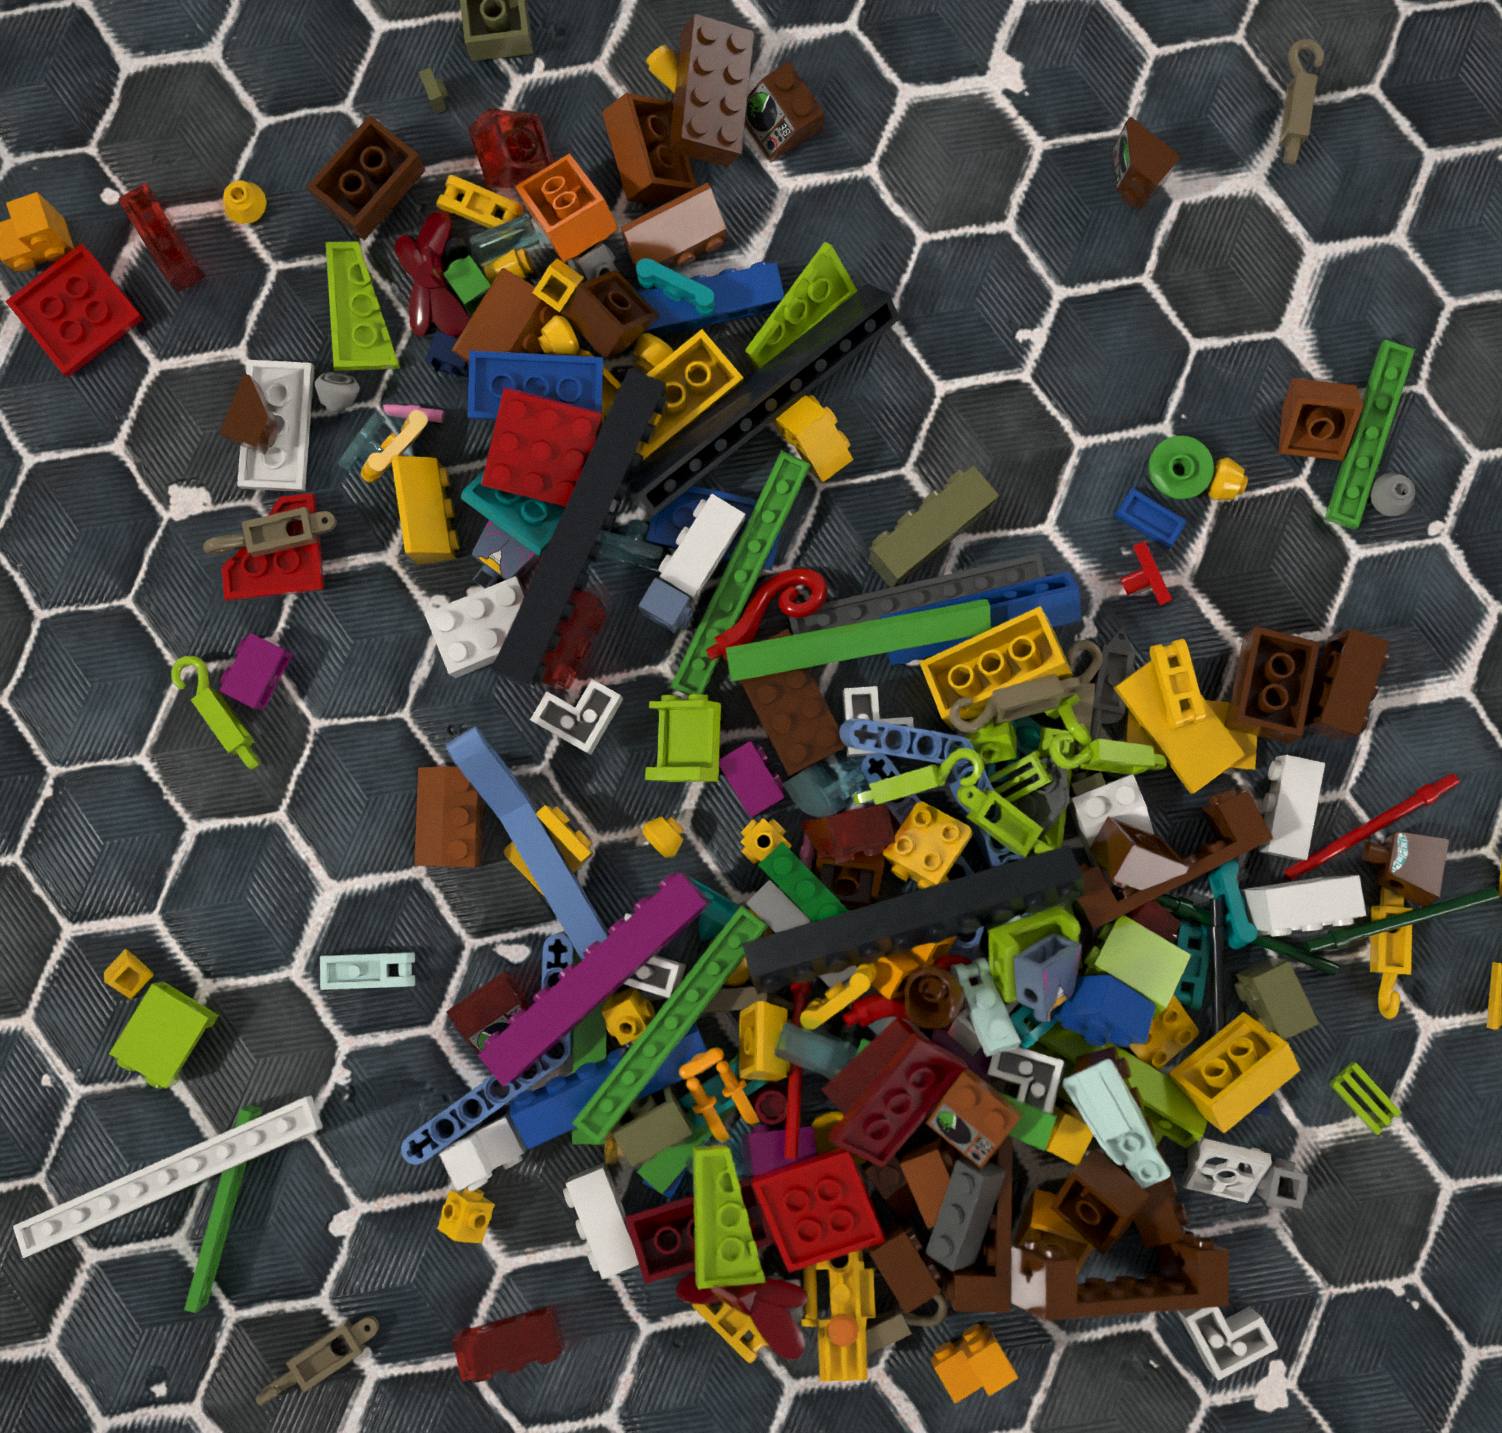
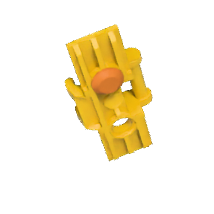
M862 1249L849 1253L848 1263L843 1268H835L830 1260L802 1268L803 1289L806 1291L808 1299L806 1304H804V1319H801V1326H818L820 1382L868 1380L866 1319L876 1318L874 1267L864 1268ZM822 1269L827 1270V1279H829L830 1307H828L827 1318H818L816 1270Z

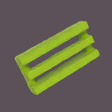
M1038 750L988 777L990 783L1021 766L1029 762L1032 763L1034 766L1032 769L993 789L999 794L1035 774L1039 775L1040 779L1004 798L1009 803L1051 782L1054 778L1051 774L1048 775L1046 771L1048 767L1045 762L1042 763L1039 757L1041 755Z
M1352 1061L1328 1083L1376 1135L1382 1132L1384 1126H1389L1392 1123L1391 1119L1393 1117H1398L1402 1113L1356 1062ZM1352 1072L1387 1109L1385 1113L1350 1076ZM1343 1081L1353 1089L1379 1118L1376 1122L1342 1087L1341 1083Z

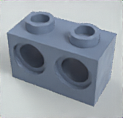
M656 577L638 605L644 617L675 635L679 628L682 630L687 628L694 615L692 613L690 597Z

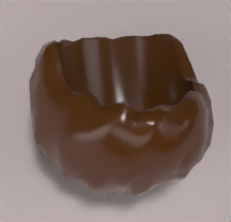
M922 965L911 972L904 987L907 1017L911 1022L917 1023L923 1028L939 1030L947 1027L956 1019L959 1011L964 1007V987L953 973L937 965Z

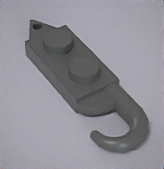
M1124 628L1119 629L1106 645H1102L1100 649L1103 661L1096 673L1094 682L1095 693L1090 731L1092 741L1099 739L1101 724L1116 723L1125 714L1126 705L1113 687L1132 674L1136 651L1131 649ZM1118 635H1121L1123 639L1119 640ZM1120 738L1118 740L1120 742H1125L1123 738Z

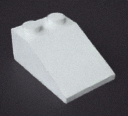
M1133 774L1123 776L1103 786L1069 798L1070 802L1067 807L1091 866H1097V859L1089 851V848L1108 816L1154 834L1145 801ZM1101 869L1109 887L1117 886L1108 879L1110 875Z

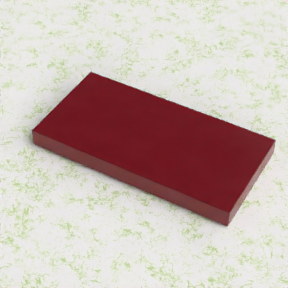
M913 1032L829 1134L831 1142L884 1168L954 1085L960 1075L968 1068L966 1062L962 1058Z

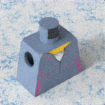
M488 520L472 552L474 558L483 564L482 568L473 578V581L485 589L493 586L499 576L504 580L514 576L520 579L543 557L545 551L540 556H537L492 521Z
M1055 933L1049 934L1014 956L1017 1000L1019 1003L1033 1008L1034 1017L1043 1022L1052 1021L1055 1018V1008L1072 997L1081 953L1080 943Z

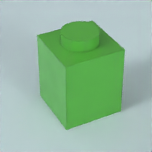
M470 255L465 259L455 260L449 265L447 271L443 273L449 286L471 315L476 311L491 287L490 283Z

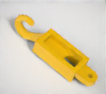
M1382 887L1380 905L1372 906L1371 922L1386 918L1388 914L1397 915L1411 911L1413 908L1404 907V897L1396 893L1392 895L1390 890ZM1412 925L1398 928L1395 933L1383 932L1371 936L1370 972L1383 973L1378 993V1007L1382 1016L1389 1020L1397 1016L1400 1007V995L1398 992H1393L1398 974L1411 975Z

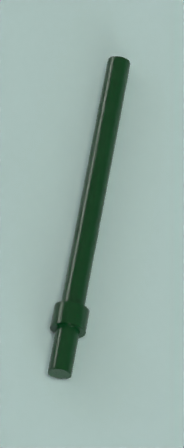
M1495 887L1348 929L1344 927L1329 930L1326 935L1305 940L1304 945L1308 953L1331 947L1335 950L1349 946L1350 942L1499 900V893Z
M1165 893L1150 901L1173 910L1174 915L1183 919L1190 917L1202 923L1210 924V911L1195 906L1193 901L1182 896L1175 898ZM1269 935L1257 936L1251 942L1333 976L1339 968L1338 963L1316 954L1308 953L1306 950Z

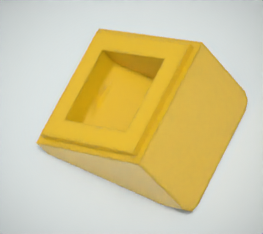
M125 949L104 971V982L132 1000L154 976V973L134 954Z

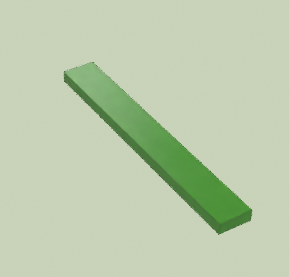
M781 450L670 686L671 688L686 695H703L720 660V657L711 661L705 649L715 645L714 637L737 623L811 464Z
M987 599L728 647L725 649L730 679L733 682L976 636L991 629L990 604Z
M742 905L575 1118L572 1122L573 1125L596 1144L601 1145L746 956L742 944L761 938L768 925Z

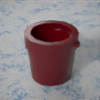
M769 1081L751 1094L750 1104L759 1121L764 1124L774 1125L786 1120L788 1088L779 1081Z

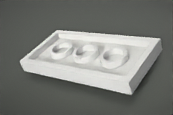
M247 360L246 374L250 375L263 391L277 423V438L274 445L268 447L266 455L240 446L237 486L241 489L305 492L314 366L312 363Z

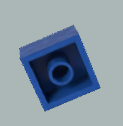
M1111 975L1076 977L1072 997L1055 1008V1018L1062 1022V1027L1083 1035L1085 1041L1091 1045L1104 1047L1105 1044H1116L1122 1047H1129L1130 1044H1146L1156 1005Z

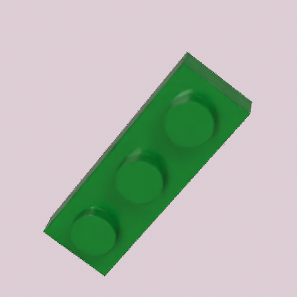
M782 841L758 863L760 868L812 922L849 912Z

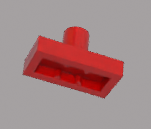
M1143 541L1134 545L1133 550L1142 568L1120 578L1127 595L1129 596L1151 586L1160 607L1172 602L1170 593L1146 542Z

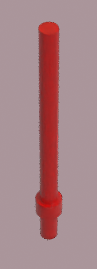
M1451 773L1432 785L1429 783L1415 790V795L1309 855L1307 860H1301L1283 870L1285 877L1291 882L1422 805L1427 807L1438 801L1441 794L1459 785L1458 778L1455 774Z
M811 981L791 984V993L794 994L784 1159H798L805 1027L800 1022V1016L806 1009L807 995L811 994Z

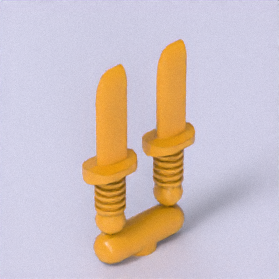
M714 1047L705 1053L696 1054L691 1061L682 1065L679 1075L687 1080V1088L690 1089V1093L696 1102V1105L692 1107L694 1113H702L714 1137L720 1142H725L731 1138L713 1107L717 1100L715 1096H707L699 1080L694 1077L716 1064V1069L726 1086L722 1090L724 1097H732L746 1123L755 1125L760 1121L743 1091V1088L747 1085L745 1080L736 1079L735 1074L729 1067V1063L722 1060L724 1056L723 1050Z

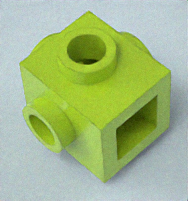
M975 718V719H970L969 722H973V721H975L977 718ZM992 718L982 729L965 734L964 736L971 742L975 752L980 755L984 764L1017 758V736L1011 721L995 724Z

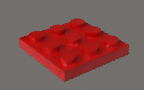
M82 242L5 301L59 370L68 378L144 320L142 315Z
M504 387L481 485L566 507L595 444L602 412Z
M839 1148L752 1178L753 1188L788 1273L885 1242L884 1232L852 1152L844 1148Z

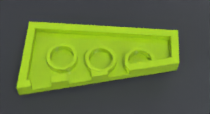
M326 242L334 371L400 369L359 242Z
M823 243L745 349L746 354L757 371L857 292L856 287L831 244Z
M727 1145L693 1147L695 1275L697 1288H712L713 1285L725 1287L765 1283L730 1148Z

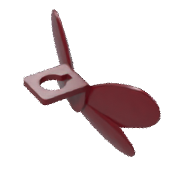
M445 210L435 211L429 215L422 226L416 243L407 235L398 237L395 242V253L399 263L414 279L409 302V322L413 333L416 336H424L432 319L443 334L458 339L470 321V317L458 299L446 288L440 257L445 250L447 240H449L452 221L449 213Z
M695 1272L684 1276L679 1281L676 1287V1295L681 1301L689 1304L723 1302L744 1315L750 1316L761 1337L779 1356L795 1360L804 1352L805 1341L803 1334L794 1318L786 1309L801 1307L806 1304L808 1295L798 1285L783 1280L765 1279V1283L725 1287L713 1285L712 1288L698 1289Z

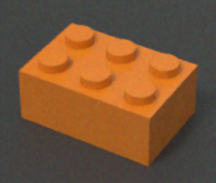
M570 153L515 186L531 217L563 263L579 256L584 250L600 241L606 240L612 233L619 230L605 199Z

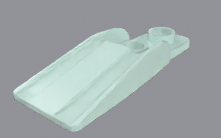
M1106 1059L1063 1080L1064 1088L1100 1146L1117 1165H1123L1124 1162L1135 1181L1142 1188L1170 1177V1169L1156 1149V1143L1148 1125L1111 1059Z

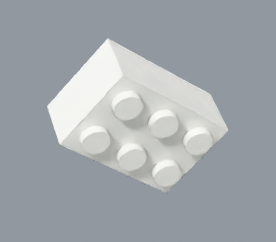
M516 576L425 613L449 675L458 678L495 662L526 594Z
M1359 875L1324 876L1239 890L1246 900L1245 912L1248 922L1256 927L1257 936L1269 934L1271 936H1283L1292 934L1291 930L1300 929L1302 931L1323 929L1322 925L1354 924L1353 918L1366 916Z

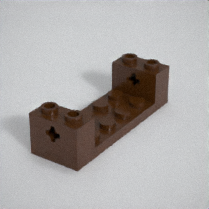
M1232 788L1228 791H1220L1207 798L1210 804L1202 807L1201 810L1217 841L1212 840L1197 848L1199 853L1196 855L1186 856L1185 854L1179 856L1189 866L1185 874L1142 891L1128 886L1127 889L1118 887L1111 891L1098 865L1088 866L1087 863H1078L1084 879L1085 896L1073 901L1072 907L1080 928L1096 929L1273 839L1249 791L1236 792L1235 788Z
M1008 1135L988 1159L1006 1170V1174L987 1227V1237L983 1238L981 1244L982 1257L986 1258V1260H976L975 1264L955 1271H951L948 1268L947 1270H941V1289L945 1291V1298L950 1300L954 1311L1010 1313L1012 1137Z
M1185 1230L1184 1240L1160 1245V1274L1147 1273L1144 1275V1279L1118 1275L1115 1276V1281L1090 1277L1085 1279V1283H1077V1259L1063 1254V1249L1046 1246V1242L1043 1240L1028 1239L1025 1240V1245L1011 1246V1303L1045 1321L1229 1306L1228 1249L1215 1245L1213 1239L1194 1237V1232Z

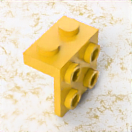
M918 802L883 852V855L892 866L890 871L904 881H907L910 877L918 882L917 886L920 889H925L949 881L946 875L967 845L973 832L968 825L925 802Z
M544 805L535 814L546 825L571 870L575 873L594 854L589 848L593 843L582 831L578 830L575 833L566 824L570 819L559 807L555 806L552 809L550 806ZM512 841L504 849L505 856L543 895Z
M1173 994L1167 1008L1154 1020L1152 1019L1146 1044H1130L1129 1048L1138 1059L1159 1070L1198 1036L1199 1030Z

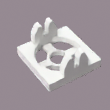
M1203 1136L1188 1148V1168L1182 1177V1186L1186 1189L1248 1203L1272 1164L1271 1154L1261 1152L1258 1148L1252 1147L1247 1149L1205 1139ZM1213 1157L1228 1159L1226 1163L1216 1166L1205 1163L1206 1160ZM1240 1162L1245 1163L1244 1172H1241L1238 1168ZM1222 1171L1235 1173L1233 1177L1229 1178L1220 1177L1217 1174ZM1203 1174H1207V1175L1213 1176V1179H1214V1180H1211V1179L1207 1178V1177L1204 1176Z

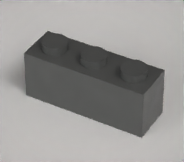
M969 1158L956 1161L926 1250L927 1255L951 1271L975 1264L1006 1170L989 1160L982 1169Z

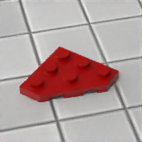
M313 493L282 496L272 506L273 510L268 516L303 507L309 509L311 514L317 513L316 496ZM301 520L288 524L287 533L290 537L304 533ZM316 535L318 543L258 557L248 554L247 547H241L234 557L229 558L221 567L224 600L236 601L325 591L320 535Z

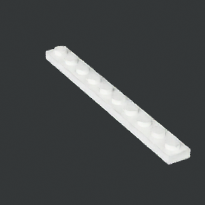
M312 1096L297 1100L14 1225L13 1228L22 1257L32 1256L322 1129L323 1126Z

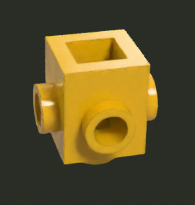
M763 818L759 823L753 819L740 832L744 836L741 843L745 846L741 852L754 865L758 861L763 860L781 841L788 848L792 845L783 837L787 831L773 818L769 822ZM761 835L767 836L770 840V844L766 848H761L757 843V839Z
M630 987L607 998L601 1012L605 1018L608 1032L611 1036L617 1038L621 1046L631 1041L635 1043L655 1017V1011L651 1002L647 999L644 1000L638 988Z
M467 1187L464 1188V1191L450 1190L446 1203L443 1206L437 1229L456 1242L483 1243L495 1204L483 1197L484 1192L479 1189L470 1192Z

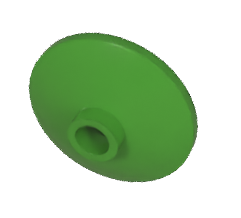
M1181 435L1167 438L1154 449L1150 456L1149 475L1151 481L1167 497L1178 500L1193 498L1208 487L1213 477L1214 463L1212 456L1206 446L1195 438ZM1175 465L1183 469L1182 475L1174 473L1173 467Z

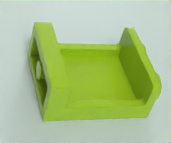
M690 694L688 695V700H681V696L662 695L661 701H649V708L659 711L657 767H646L645 780L659 782H718L721 703L708 701V695Z
M1060 905L989 930L990 975L999 995L1007 1003L1017 1000L1014 956L1051 933L1078 942V935L1080 934L1079 923L1074 916H1071Z
M1121 915L1112 922L1109 921L1103 924L1097 934L1101 941L1098 947L1093 946L1087 954L1084 963L1088 967L1083 976H1093L1094 974L1100 976L1111 975L1156 1005L1153 1015L1154 1020L1167 1008L1191 955L1127 916Z
M164 981L154 983L150 986L109 1054L118 1059L116 1063L120 1067L132 1072L136 1070L146 1076L145 1081L151 1086L159 1089L176 1085L180 1079L177 1075L206 1028L213 1026L219 1015Z

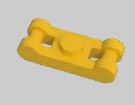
M449 175L445 183L447 189L444 195L439 196L436 205L448 213L457 214L492 229L501 236L511 238L515 230L513 224L516 218L519 219L524 208L513 200L454 175ZM458 194H465L462 202L456 200ZM497 208L505 212L502 219L494 217Z
M420 410L410 412L401 427V433L398 436L391 433L380 446L384 451L382 453H372L361 469V477L365 481L370 483L376 482L392 466L391 456L402 455L426 426L428 421L426 414Z
M1178 639L1172 641L1171 645L1163 647L1162 644L1151 646L1149 650L1150 657L1156 668L1170 728L1183 727L1184 723L1191 721L1193 724L1204 722L1206 714L1186 641ZM1175 657L1178 667L1170 668L1168 659ZM1187 699L1188 709L1181 710L1179 700Z
M861 963L849 981L845 984L838 981L825 992L827 996L825 999H812L800 1016L802 1026L809 1030L817 1028L866 992L877 976L876 965L874 963Z
M724 1303L716 1312L709 1304H691L748 1363L751 1364L758 1357L757 1352L764 1345L769 1346L757 1331L750 1316H746ZM750 1330L755 1336L749 1342H746L741 1337Z

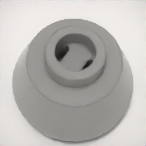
M324 373L315 380V388L320 402L326 406L327 410L332 412H344L346 408L351 407L360 390V386L355 378L347 374Z
M1384 474L1378 477L1372 484L1370 490L1371 502L1375 509L1384 515L1399 516L1407 512L1414 502V484L1409 478L1401 474Z

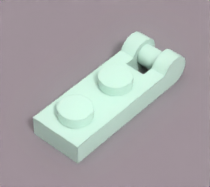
M415 952L320 956V990L415 986V975H412V963L415 962ZM389 964H398L399 976H389Z
M984 957L973 959L972 964L964 966V964L960 963L951 966L950 972L957 977L959 983L964 987V1007L986 1057L1017 1048L1021 1041L990 975L987 960ZM976 977L979 985L971 987L969 979Z

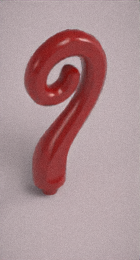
M806 568L788 569L770 577L754 593L740 620L733 627L714 637L715 645L705 649L709 659L713 661L722 656L727 660L725 648L751 643L769 602L782 590L784 591L780 594L778 602L784 614L793 618H804L816 613L825 604L827 599L828 586L825 579L818 572ZM803 585L809 587L812 591L811 597L803 603L793 602L798 597V590L794 586Z
M949 954L939 957L932 965L950 970L953 965L962 963L965 966L972 964V961L962 955ZM976 977L969 979L971 987L979 985ZM883 994L868 995L852 1002L853 1010L842 1015L847 1027L858 1022L862 1027H866L887 1017H897L910 1021L906 1015L905 999L898 997L888 1000ZM963 1007L959 1011V1014L965 1009V1007Z

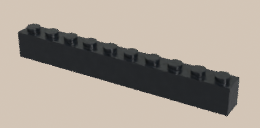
M867 283L641 463L636 474L631 472L627 481L630 484L628 494L633 502L651 517L655 516L898 322L900 317L890 294Z
M628 369L492 666L496 675L531 690L534 689L536 682L540 684L543 682L549 665L545 664L550 652L555 653L562 640L563 635L559 633L564 621L570 622L575 612L576 604L573 603L578 591H584L590 577V574L586 573L591 561L596 563L603 549V544L600 543L605 531L609 533L613 528L617 514L613 513L618 501L623 503L630 489V484L627 481L631 472L636 474L641 466L643 455L640 452L644 443H651L656 431V426L653 425L657 415H663L667 408L670 397L666 396V383L633 369Z
M1070 845L749 941L742 945L757 994L773 993L782 987L795 983H806L815 977L828 973H839L857 964L872 963L881 957L894 953H906L920 945L939 943L953 935L972 933L980 927L993 923H1005L1013 917L1026 913H1038L1049 906L1059 903H1071L1079 897L1085 896L1084 879Z

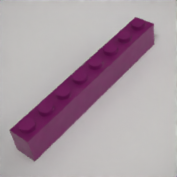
M671 873L665 877L658 885L661 889L652 898L649 895L642 898L633 907L635 913L628 920L621 918L608 930L611 934L602 943L596 941L583 952L585 958L577 966L574 963L567 966L558 975L560 981L552 988L546 986L533 997L535 1004L527 1011L524 1008L520 1009L508 1020L510 1026L504 1032L496 1031L483 1042L485 1049L478 1054V1057L503 1087L513 1084L712 904L685 873H678L677 875Z

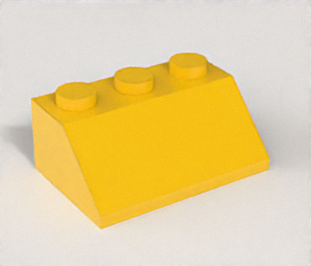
M391 456L405 554L418 565L456 559L455 549H460L457 530H452L450 518L455 517V510L452 498L447 499L446 487L450 486L447 467H442L437 458Z
M1243 1012L1168 1074L1199 1113L1222 1133H1225L1296 1075L1300 1068L1286 1041L1273 1032L1268 1033L1259 1022Z

